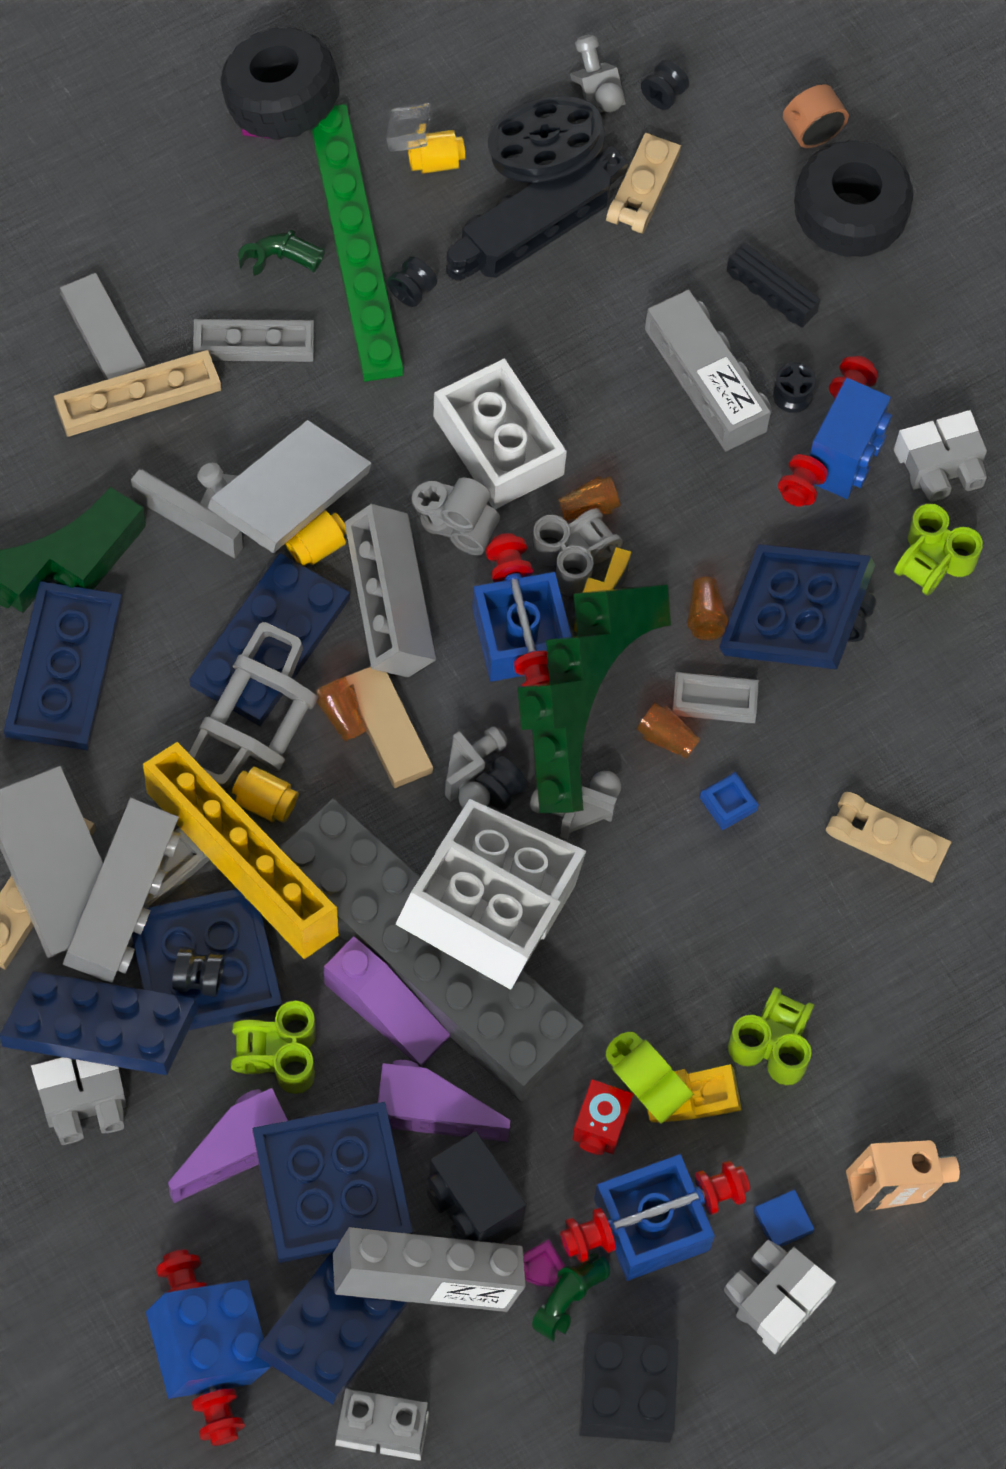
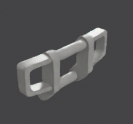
M266 622L258 625L243 653L238 655L233 665V668L236 669L211 716L205 717L199 727L200 732L189 751V754L197 762L210 737L239 750L223 774L218 775L203 768L222 788L230 786L249 756L268 768L280 771L285 761L282 757L307 709H313L318 700L316 694L291 678L303 651L301 640ZM266 637H273L292 646L281 673L253 660L254 655ZM250 678L283 693L293 700L269 747L225 725Z

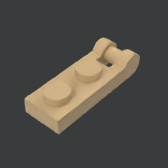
M648 133L644 134L618 193L609 207L606 221L616 225L622 222L632 226L633 231L641 234L645 232L680 155L681 145ZM627 205H628V206L637 208L638 211H635V210H632V209H629V208H626V207H627Z
M844 792L838 802L840 810L837 816H832L826 827L827 833L835 839L933 883L951 841L870 805L857 794ZM854 818L866 823L863 830L852 825Z

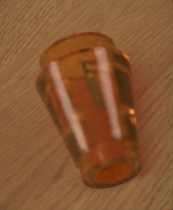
M599 475L565 494V496L558 498L565 521L577 519L580 515L591 509L597 508L603 515L613 514L612 509L621 507L611 476L601 479Z
M711 577L697 578L692 584L693 589L687 626L697 639L714 640L724 634L725 628L728 625V617L717 587V581Z
M346 676L315 690L319 698L316 703L339 735L342 736L344 742L367 732L354 684L349 685Z
M656 702L653 703L636 728L637 731L644 735L643 740L681 755L685 759L689 757L701 739L667 705L662 707Z

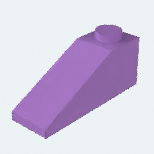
M354 936L324 966V984L413 1062L417 1063L419 1067H422L450 1038L449 1032L388 965Z
M396 1060L392 1064L383 1063L378 1103H386L391 1129L467 1137L476 1131L481 1139L508 1142L510 1119L431 1070L419 1067L413 1061Z
M272 1088L261 1092L259 1089L247 1092L237 1099V1104L229 1108L168 1182L173 1203L259 1164L252 1128L288 1121Z

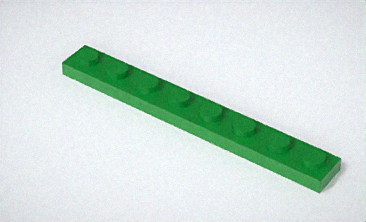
M346 104L335 105L328 116L311 130L362 377L364 382L403 376V365Z

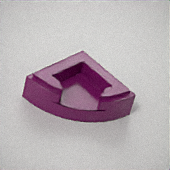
M548 1239L523 1253L525 1280L538 1286L553 1287L557 1281L558 1271L565 1267V1264L550 1240Z

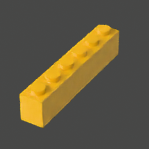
M178 742L143 763L147 794L163 811L179 817L176 825L303 959H306L339 936L337 907Z

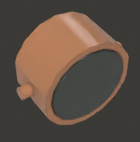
M822 84L806 89L793 98L784 109L782 118L801 147L813 148L835 137L847 124L849 114L831 86Z

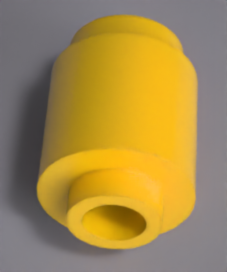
M454 130L416 135V139L407 140L411 171L421 170V173L424 174L459 169V160H465L462 136L456 137Z
M324 510L288 540L285 545L297 563L302 566L308 563L314 565L346 544L344 535L347 534L345 524L337 513L334 512L330 515Z
M255 766L249 773L243 770L232 789V793L237 795L236 803L240 807L271 822L278 820L285 823L293 811L299 796V792L291 789L290 783Z

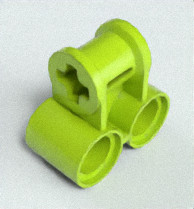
M925 504L916 509L908 531L910 547L900 558L894 569L896 575L901 576L904 574L923 588L922 593L926 596H929L936 589L946 572L955 577H964L971 574L977 565L983 548L982 538L976 530L969 527H958L952 531L948 530L949 516L942 507L936 504ZM920 526H930L937 532H926ZM953 549H964L970 555L961 556Z
M774 987L761 1017L745 1015L734 1024L728 1043L730 1057L737 1064L746 1067L755 1066L764 1058L768 1060V1073L773 1080L783 1085H793L799 1082L805 1075L812 1054L810 1044L801 1035L815 1005L810 1002L804 1005L782 995L781 989ZM742 1035H752L760 1044L755 1047H749L743 1044L739 1037ZM783 1053L793 1054L799 1060V1064L787 1065L781 1061L779 1055Z
M296 1000L286 1002L276 1012L275 1022L241 1020L233 1023L232 1033L236 1035L235 1058L231 1060V1069L233 1071L243 1074L275 1072L277 1083L288 1093H303L311 1087L315 1079L313 1056L308 1048L315 1041L316 1026L314 1013L309 1005ZM293 1020H301L307 1024L306 1028L298 1033L287 1031L285 1026ZM251 1042H252V1052H250V1043H251ZM297 1061L306 1066L304 1071L297 1075H290L283 1071L284 1067L290 1062Z
M625 1032L615 1037L609 1043L606 1049V1058L614 1067L613 1071L660 1124L694 1095L646 1039L643 1041L636 1033Z

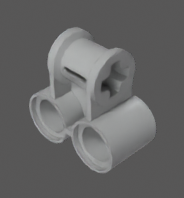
M459 478L455 486L442 484L437 481L424 482L417 486L411 497L414 508L417 512L421 513V524L427 532L450 537L452 543L458 549L471 555L483 554L500 521L498 512L487 505L491 497L489 490L483 484L471 478Z
M597 508L583 513L570 524L560 516L546 515L537 520L534 525L532 554L540 564L546 566L556 565V578L560 592L564 595L574 597L575 593H583L587 579L592 578L593 565L607 560L613 555L616 547L620 548L623 541L621 537L617 534H612L602 521L603 514ZM547 537H553L557 539L559 542L549 544L547 542H544L542 539ZM577 568L580 569L582 573L570 574L566 571V569Z

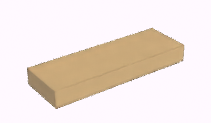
M368 667L345 676L344 685L393 787L397 788L432 774L433 766L388 673Z

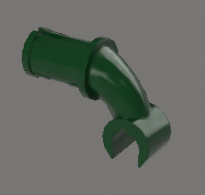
M290 229L287 233L269 235L256 243L243 245L238 253L240 269L242 268L246 259L257 258V262L253 266V276H256L264 270L266 265L265 259L271 255H277L279 259L286 257L315 272L323 260L325 249L295 236V231Z
M592 1253L588 1256V1261L578 1263L572 1267L565 1266L558 1271L557 1281L551 1290L547 1303L538 1309L533 1318L532 1327L536 1332L552 1342L555 1340L556 1329L563 1334L567 1333L571 1317L565 1312L571 1303L584 1298L588 1289L609 1277L610 1266L605 1257L601 1256L598 1259L599 1254Z

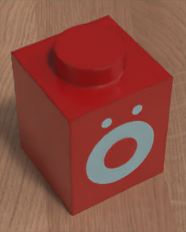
M592 1079L574 1127L572 1140L578 1142L579 1147L589 1153L603 1155L604 1152L614 1155L634 1094Z

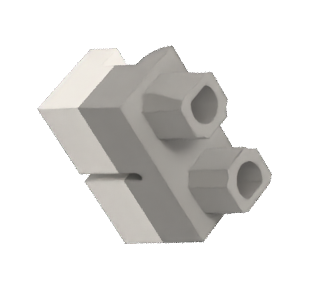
M971 410L937 419L936 424L930 421L899 430L894 452L899 462L905 463L910 473V482L913 490L922 488L930 502L944 499L950 495L952 487L948 481L949 479L959 477L966 491H972L984 486L987 476L983 461L987 450Z
M62 1057L31 1066L49 1128H54L61 1145L78 1142L84 1138L80 1120L97 1115L101 1133L108 1134L124 1129L123 1108H126L127 1105L118 1067L76 1060L83 1086V1091L80 1092L71 1059Z
M768 1239L757 1250L751 1260L767 1274L765 1279L758 1285L740 1270L726 1284L724 1292L739 1308L736 1317L742 1322L748 1323L763 1338L762 1342L776 1354L799 1329L802 1323L829 1296L836 1281L796 1248L793 1247L787 1253L783 1248Z
M346 1388L335 1446L376 1453L377 1444H379L380 1454L421 1461L429 1419L428 1403Z

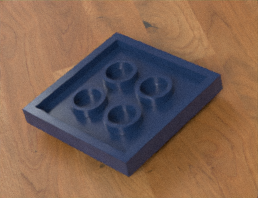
M758 544L719 645L723 655L837 670L875 568L872 557Z
M238 889L146 908L151 911L141 935L135 932L132 933L143 990L195 998L198 1011L189 1030L275 1012L282 1006L262 915ZM180 947L192 948L197 954L207 955L210 952L225 955L223 975L217 997L205 996L200 990L190 989L187 992L172 989L174 967Z
M385 1102L252 1128L278 1263L334 1252L349 1227L413 1234Z

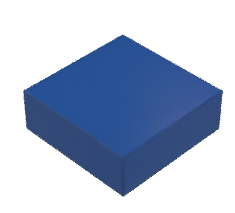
M736 772L700 792L699 796L722 831L758 811L759 804Z
M795 1190L754 1208L756 1218L767 1240L769 1239L780 1247L814 1232V1227Z

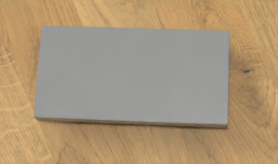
M307 420L212 496L208 509L224 519L228 524L233 525L255 540L259 545L274 553L366 476L372 463Z
M59 766L0 789V849L48 958L69 949L103 865L63 770Z

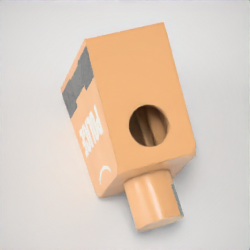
M927 1140L870 1144L846 1170L854 1210L855 1213L924 1202L943 1183L957 1182L960 1170L957 1158L954 1155L938 1157L935 1143Z

